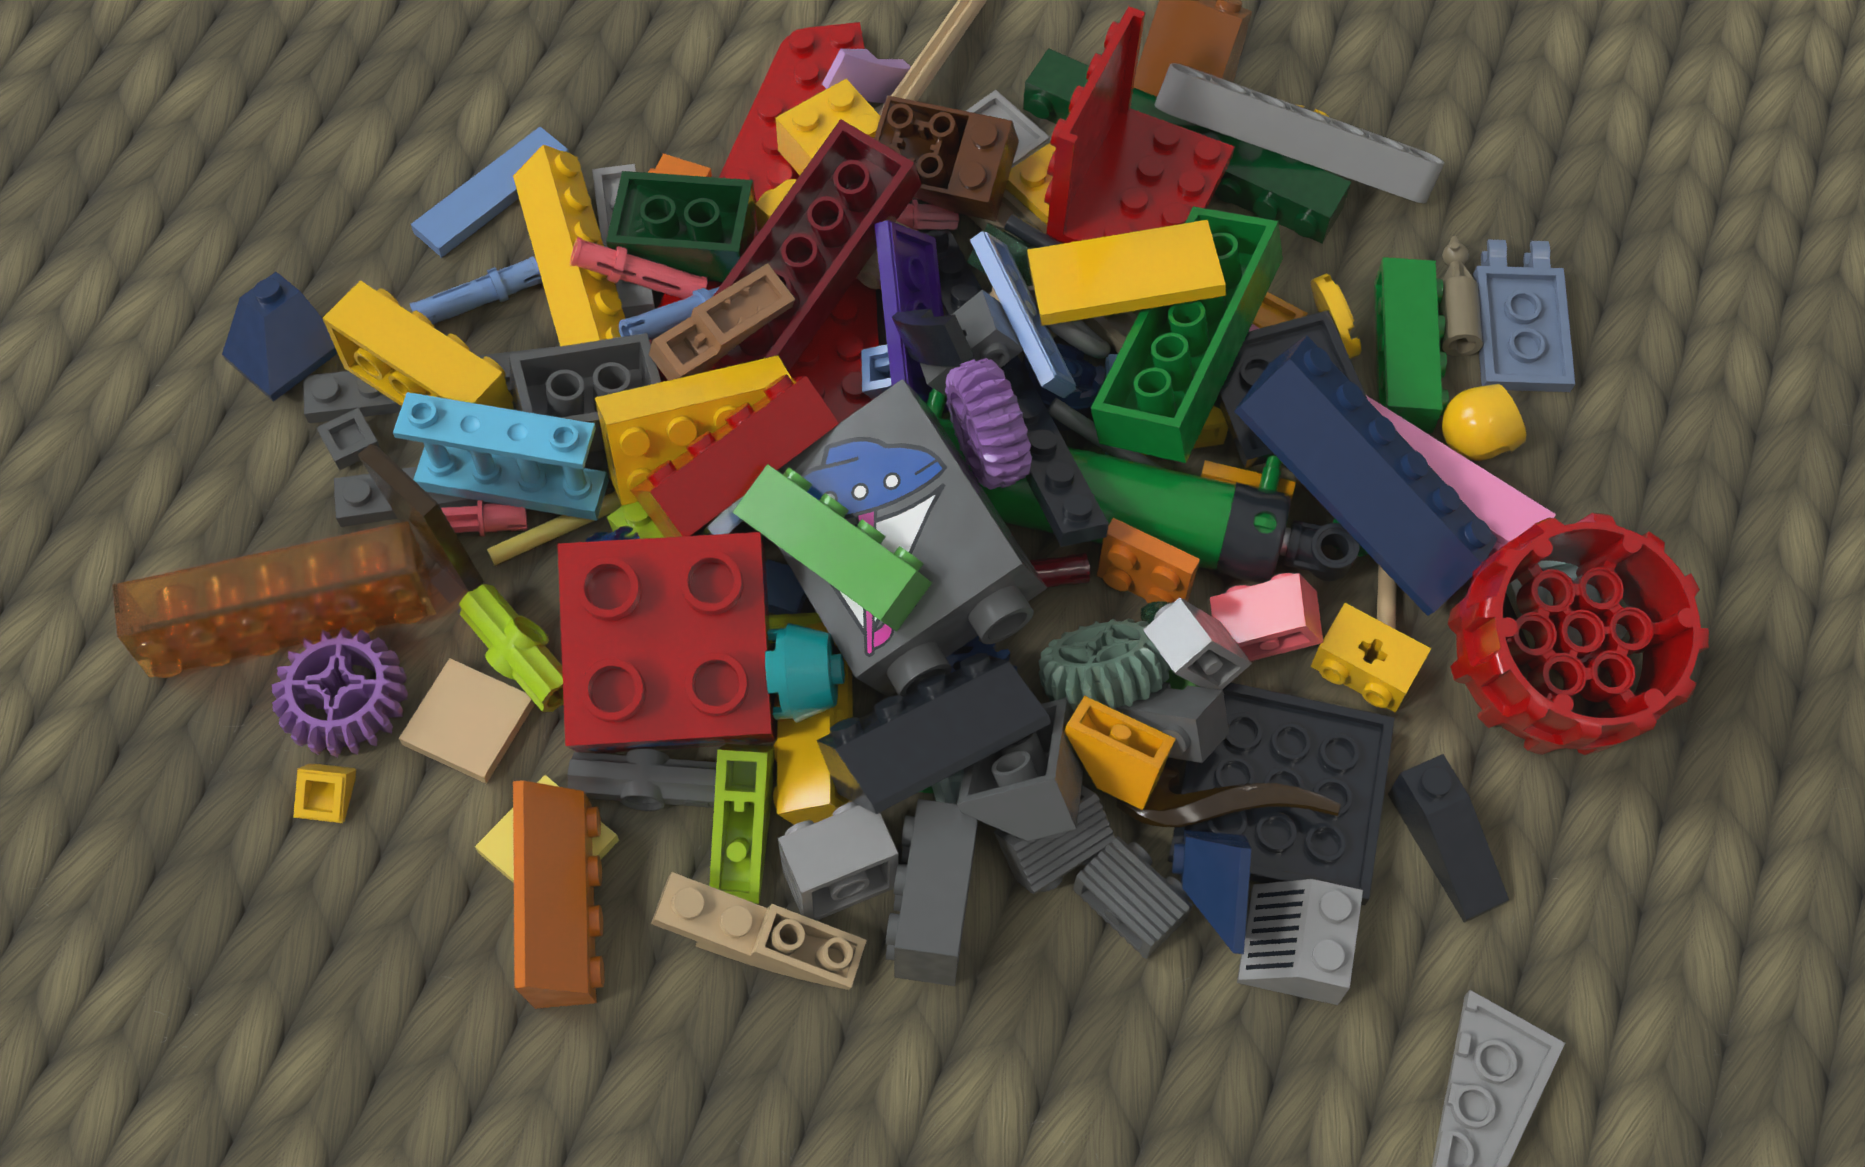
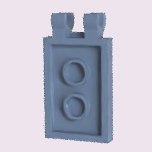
M1488 239L1487 251H1482L1481 266H1477L1473 273V278L1477 281L1479 289L1483 346L1479 350L1482 386L1500 384L1506 390L1571 392L1575 385L1564 268H1551L1549 241H1531V253H1524V267H1507L1506 240Z

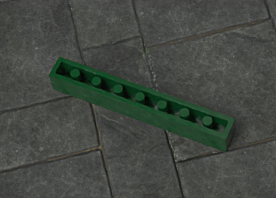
M1048 48L1025 81L1023 109L1032 113L1037 118L1046 119L1057 124L1060 118L1066 120L1070 114L1069 104L1078 85L1085 87L1088 81L1086 76L1089 66ZM1133 88L1131 109L1235 146L1232 159L1214 193L1215 196L1224 202L1233 203L1253 212L1260 218L1279 221V225L1293 230L1298 235L1323 244L1344 208L1351 181L1313 165L1169 115L1155 107L1154 104L1157 96Z

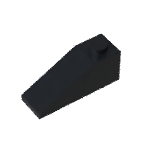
M1444 754L1401 772L1389 791L1388 796L1463 922L1465 923L1506 904L1509 901V897L1471 799Z

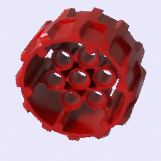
M1592 512L1580 521L1567 525L1562 524L1555 518H1546L1535 523L1518 537L1506 543L1473 571V576L1470 578L1471 585L1466 597L1451 609L1448 620L1449 628L1456 634L1457 660L1450 665L1453 678L1456 682L1467 686L1475 702L1482 709L1477 714V717L1488 728L1499 725L1515 736L1525 739L1523 747L1527 751L1543 755L1556 749L1567 748L1577 749L1578 753L1589 755L1613 747L1654 729L1657 720L1663 714L1687 702L1695 690L1696 682L1691 680L1690 676L1698 654L1709 648L1708 628H1701L1700 616L1695 596L1700 589L1691 573L1684 576L1680 568L1664 552L1665 542L1650 531L1640 535L1617 526L1613 517L1608 514ZM1541 561H1558L1578 566L1576 570L1577 578L1572 581L1566 573L1557 569L1543 571L1538 563ZM1518 579L1522 587L1518 590L1516 604L1522 616L1515 620L1509 617L1503 618V603L1507 587L1514 580ZM1586 584L1592 585L1598 590L1600 603L1594 602L1589 598L1586 592ZM1538 586L1546 588L1553 597L1552 606L1545 604L1540 599ZM1623 599L1628 607L1622 608L1619 603L1620 600ZM1616 624L1622 625L1628 631L1630 636L1628 643L1623 642L1617 636ZM1568 626L1579 631L1582 637V646L1574 644L1569 639L1567 633ZM1519 629H1525L1531 633L1535 641L1534 649L1524 646L1519 637ZM1633 653H1642L1641 676L1637 689L1633 694L1630 687L1633 685L1636 677L1635 667L1627 656ZM1516 664H1528L1531 671L1528 673L1527 679L1522 675ZM1598 666L1605 668L1610 673L1612 678L1611 687L1604 685L1600 681L1597 673ZM1549 669H1554L1561 674L1564 680L1563 690L1557 689L1552 685L1549 679ZM1579 693L1591 702L1607 701L1611 708L1600 712L1597 717L1580 715L1571 711L1574 706L1571 697Z

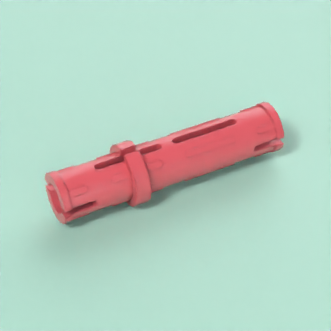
M577 237L570 257V266H577L607 275L608 281L618 283L620 279L681 299L691 297L693 291L701 288L706 289L707 277L705 276L701 277L627 254V249L617 246L614 250L582 240L580 237Z

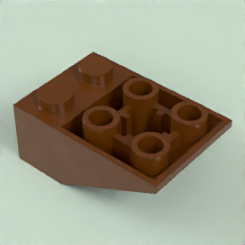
M887 95L874 139L915 163L922 185L914 197L954 213L996 222L1019 143L1013 121Z

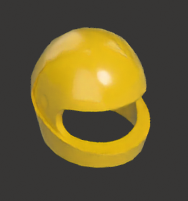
M1500 384L1464 390L1449 402L1444 411L1442 431L1446 443L1451 449L1469 460L1483 461L1507 451L1512 453L1526 442V430L1521 414L1512 397Z

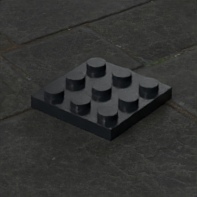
M1329 310L1248 332L1217 397L1218 404L1245 469L1264 464L1269 456L1276 455L1245 424L1234 410L1268 364L1306 335L1318 347L1327 352L1331 361L1351 382L1361 389L1366 397Z

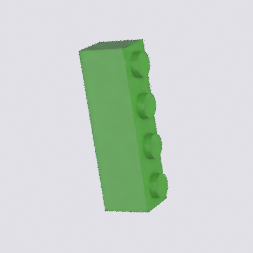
M767 464L733 513L897 632L932 584L931 581L918 572L924 563L900 546L894 554L881 545L886 536L862 519L856 527L848 522L844 517L849 510L826 493H824L820 500H817L808 493L812 484L788 467L782 475Z

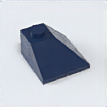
M277 272L257 283L254 288L239 298L222 352L223 357L228 363L273 402L338 354L323 318L301 291Z
M1184 830V843H1174L1172 873L1181 874L1183 890L1229 949L1235 954H1244L1251 863L1250 844L1245 835Z

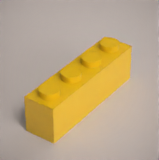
M823 622L804 626L829 633ZM834 642L835 654H841ZM844 657L845 683L838 684V701L835 707L798 723H795L793 718L778 719L777 740L774 743V757L777 762V786L774 788L773 800L777 814L794 825L807 820H811L814 823L833 816V812L837 808L852 802L837 793L817 743L818 739L831 733L830 728L834 724L853 717L852 671ZM779 694L774 699V707H781Z

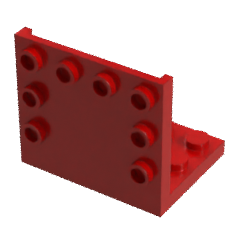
M1128 6L1120 23L1113 21L1110 25L1104 42L1105 50L1103 54L1095 53L1087 71L1086 79L1088 81L1085 87L1079 85L1076 87L1069 104L1070 114L1066 120L1060 118L1052 133L1050 145L1056 147V150L1051 157L1047 174L1053 176L1049 183L1044 198V203L1049 204L1046 234L1063 244L1185 224L1193 206L1207 209L1233 156L1235 146L1130 108L1145 18L1144 11Z

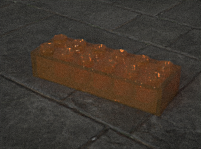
M409 521L112 585L117 637L149 678L154 676L162 678L173 677L180 674L182 670L204 665L209 667L222 666L229 663L231 659L249 655H271L281 648L303 644L304 638L316 644L321 641L322 630L329 632L331 637L338 636L340 630L344 627L351 634L356 635L361 629L369 633L376 627L394 623L412 624L420 621L425 616L436 614L428 565Z

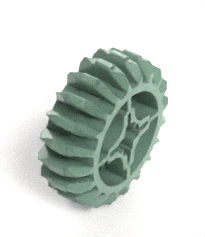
M1129 618L1124 621L1111 619L1109 622L1104 623L1095 621L1090 626L1084 627L1079 625L1078 630L1064 632L1061 635V639H1053L1049 642V647L1041 652V659L1038 661L1041 685L1044 687L1049 701L1067 697L1071 709L1075 712L1085 695L1115 710L1117 707L1124 705L1131 707L1134 701L1146 700L1151 692H1157L1162 689V684L1169 679L1170 666L1143 631L1149 623L1145 621L1135 623L1133 619Z

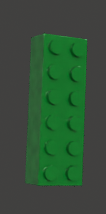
M1193 206L1185 223L1208 220L1226 284V296L1140 310L1091 406L1099 444L1187 463L1283 260L1279 221Z

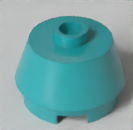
M788 623L786 628L769 629L767 631L768 639L776 642V647L773 651H765L768 694H779L781 707H773L774 718L776 720L793 718L795 723H798L835 707L838 701V684L845 683V669L842 654H835L831 634Z

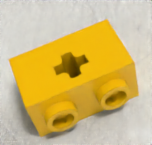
M1344 603L1325 635L1323 643L1319 645L1310 667L1318 670L1327 681L1338 685L1344 684L1362 694L1363 698L1371 705L1379 708H1388L1396 713L1431 648ZM1365 659L1370 660V661L1372 662V664L1367 663V662L1364 661V660H1365Z

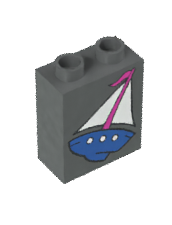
M904 379L840 422L777 470L783 475L788 467L812 484L808 490L810 495L820 500L824 493H826L849 510L844 517L848 522L856 527L861 519L886 536L881 543L883 547L894 554L900 546L924 563L918 572L931 581L932 584L896 632L778 546L855 678L886 697H889L896 691L899 696L904 697L918 690L917 684L925 678L937 674H944L945 676L950 674L952 667L946 657L977 636H979L984 644H993L1018 632L1030 621L1034 614L1028 601L1047 589L934 412Z

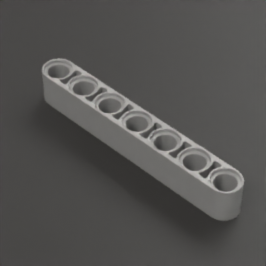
M1177 63L1170 64L1154 104L1159 110L1174 117L1418 203H1427L1445 163L1440 158L1423 150Z

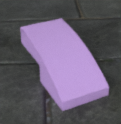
M840 49L822 85L828 89L847 78L866 101L885 103L887 95H892L911 66L903 59H877L867 49Z

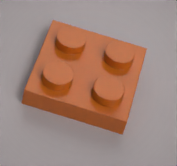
M1113 518L1108 526L1107 537L1103 538L1097 576L1103 578L1105 583L1113 589L1129 591L1144 598L1154 609L1160 610L1163 606L1175 602L1179 597L1187 602L1189 601L1200 559Z

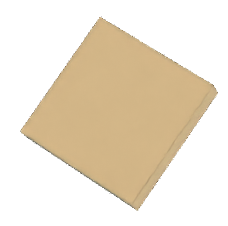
M449 658L400 735L399 740L403 746L487 784L535 703L526 692Z

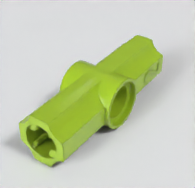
M482 584L477 589L467 592L459 603L461 607L460 615L489 648L485 654L488 663L503 676L516 680L542 712H553L561 705H564L562 665L546 647L549 638L545 631L532 620L518 615L493 585Z

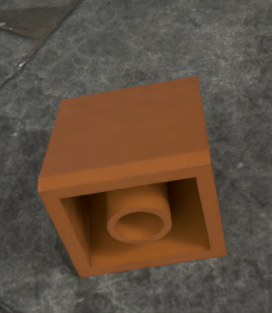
M1159 0L1136 70L1134 88L1158 96L1171 63L1188 66L1234 83L1252 11L1242 8L1243 3L1240 0Z

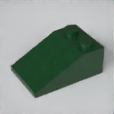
M622 171L606 239L607 247L615 250L617 246L627 249V254L701 277L705 276L707 281L724 282L754 238L757 221L753 180Z

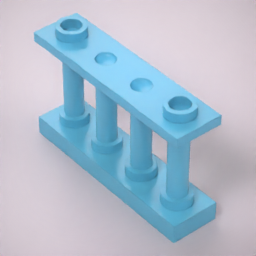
M410 392L406 393L393 435L395 438L424 443L425 447L413 480L426 492L598 520L609 482L607 472L584 468L596 430L595 423Z

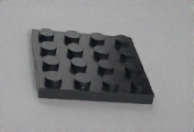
M1230 682L1222 689L1229 734L1203 763L1186 760L1180 795L1247 783H1277L1299 787L1341 804L1340 813L1338 816L1294 807H1260L1233 812L1189 826L1174 827L1167 862H1172L1174 843H1184V830L1245 835L1251 847L1249 880L1261 883L1314 879L1363 890L1361 905L1365 906L1370 898L1395 717Z

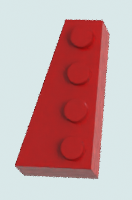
M787 374L779 377L764 388L763 392L766 394L764 398L752 406L747 402L735 409L725 418L727 423L714 433L708 431L693 440L686 447L688 451L675 460H668L647 475L646 480L630 490L664 537L691 536L744 496L767 464L775 470L780 469L839 424L806 375L791 379Z

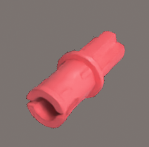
M912 199V203L907 205L897 219V222L917 231L955 230L958 227L959 214L933 204H918L917 199Z
M478 500L477 506L441 508L455 533L479 532L480 537H485L486 532L528 530L527 509L524 507L495 503L484 504L482 500Z

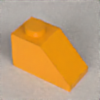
M1085 695L1064 731L1096 788L1143 810L1154 790L1176 740L1172 736Z

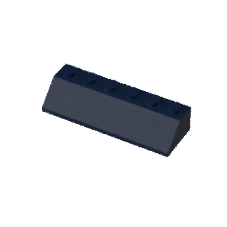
M1308 335L1268 364L1234 410L1245 424L1427 616L1434 613L1473 576V571L1488 558L1498 540L1491 532L1489 526L1479 519L1459 498L1455 489L1447 485L1428 465L1424 456L1409 445L1396 431L1393 423L1381 415L1363 395L1361 389L1338 369L1331 361L1327 352L1318 347Z

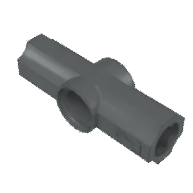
M634 749L627 752V756L574 752L569 762L567 774L568 788L584 791L588 799L620 801L622 805L628 808L642 811L660 810L664 808V804L714 808L717 762L671 759L667 754L651 749Z

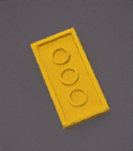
M1208 220L1027 250L1041 326L1226 296V284Z

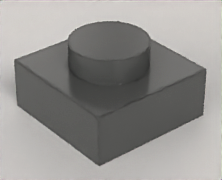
M359 408L316 427L339 471L360 461L358 454L369 444L380 448L377 439Z

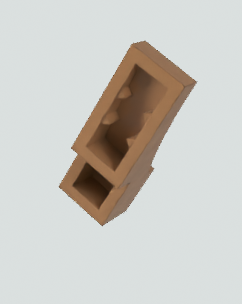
M767 263L693 308L691 317L653 339L649 356L668 381L707 372L738 344L792 308L795 298Z

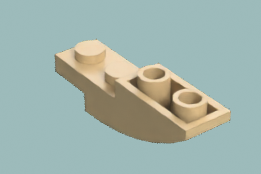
M671 872L668 876L651 922L655 926L697 941L696 947L774 973L847 990L852 987L867 941L777 905L771 904L766 908L674 872Z

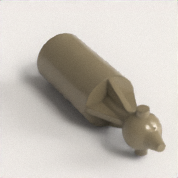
M1452 236L1449 245L1445 247L1442 254L1444 263L1449 267L1443 278V295L1439 305L1440 315L1445 317L1442 349L1451 356H1468L1478 352L1483 346L1479 289L1477 281L1464 266L1469 258L1467 247L1460 243L1457 236Z

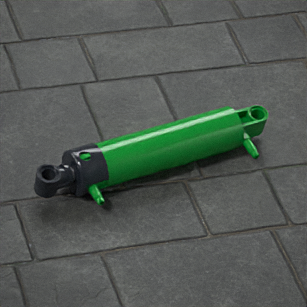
M933 388L929 393L927 405L934 412L966 462L965 456L960 450L958 439L954 435L953 423L951 420L942 418L947 396ZM1068 447L1109 524L1113 518L1122 521L1199 558L1198 567L1215 571V574L1261 584L1270 581L1274 576L1279 556L1283 555V565L1310 571L1315 577L1323 581H1335L1343 578L1349 572L1358 555L1359 543L1340 523H1329L1320 526L1293 519L1291 527H1286L1291 497L1286 493L1277 491L1282 464L1277 456L1271 455L1267 458L1259 487L1238 482L1231 484ZM1026 478L1016 481V484L1004 488L997 487L990 490L981 485L1005 523L1054 534ZM1103 538L1087 542L1102 545ZM1327 544L1337 546L1342 551L1343 559L1331 560L1322 553L1321 546Z

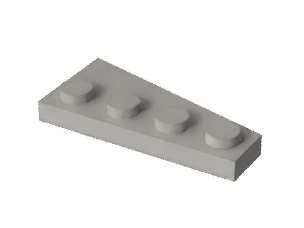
M1469 990L1464 997L1432 1167H1508L1565 1042Z

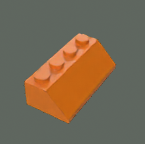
M523 780L513 781L514 986L535 1009L597 1003L596 988L604 987L605 982L603 958L595 954V937L603 936L601 905L594 906V887L602 885V865L600 856H593L592 837H600L601 835L599 807H592L584 791Z

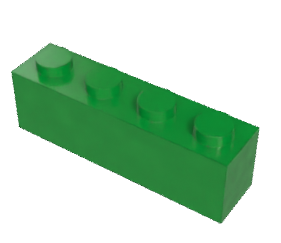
M1383 257L1374 281L1378 403L1422 431L1433 433L1439 417L1444 415V411L1449 404L1448 390L1442 389L1441 379L1444 378L1446 373L1447 355L1446 352H1440L1439 342L1442 341L1445 331L1444 315H1438V305H1440L1443 295V280L1436 278V261Z

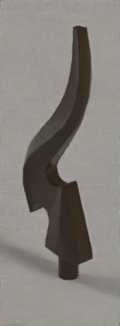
M1167 763L1143 810L1117 798V807L1127 815L1141 823L1159 827L1189 826L1233 812L1260 807H1294L1334 816L1339 815L1341 804L1317 793L1277 783H1247L1181 795L1175 794L1170 789L1179 784V772Z

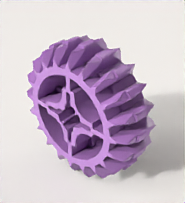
M985 358L978 361L974 359L960 364V367L951 369L949 374H947L945 382V393L948 398L946 404L949 408L950 420L955 430L954 435L958 439L960 450L965 456L967 465L971 467L972 473L978 479V482L990 490L1016 484V481L1025 478L1029 474L1032 456L1029 451L1031 444L1027 436L1028 429L1025 426L1023 412L1019 408L1017 396L1014 395L1011 389L1010 381L1005 378L1004 371L992 359L988 360Z
M342 627L337 638H332L329 632L322 630L321 641L316 644L304 638L303 646L305 650L301 654L288 651V659L292 665L277 667V675L281 681L272 684V693L276 697V700L272 702V707L275 714L280 717L279 725L285 733L292 734L291 738L298 746L303 747L308 744L311 752L317 755L327 747L329 753L338 758L344 746H348L351 753L358 755L360 742L367 740L369 744L377 746L378 740L375 733L379 730L392 733L393 726L388 718L403 717V709L399 702L408 699V692L405 686L402 685L406 682L407 677L403 668L399 667L400 660L394 651L388 650L383 640L379 639V637L371 640L369 634L362 629L352 637L350 631ZM359 665L374 671L376 679L366 680L364 675H355L352 666ZM314 704L317 709H324L328 715L327 720H320L307 715L304 705Z

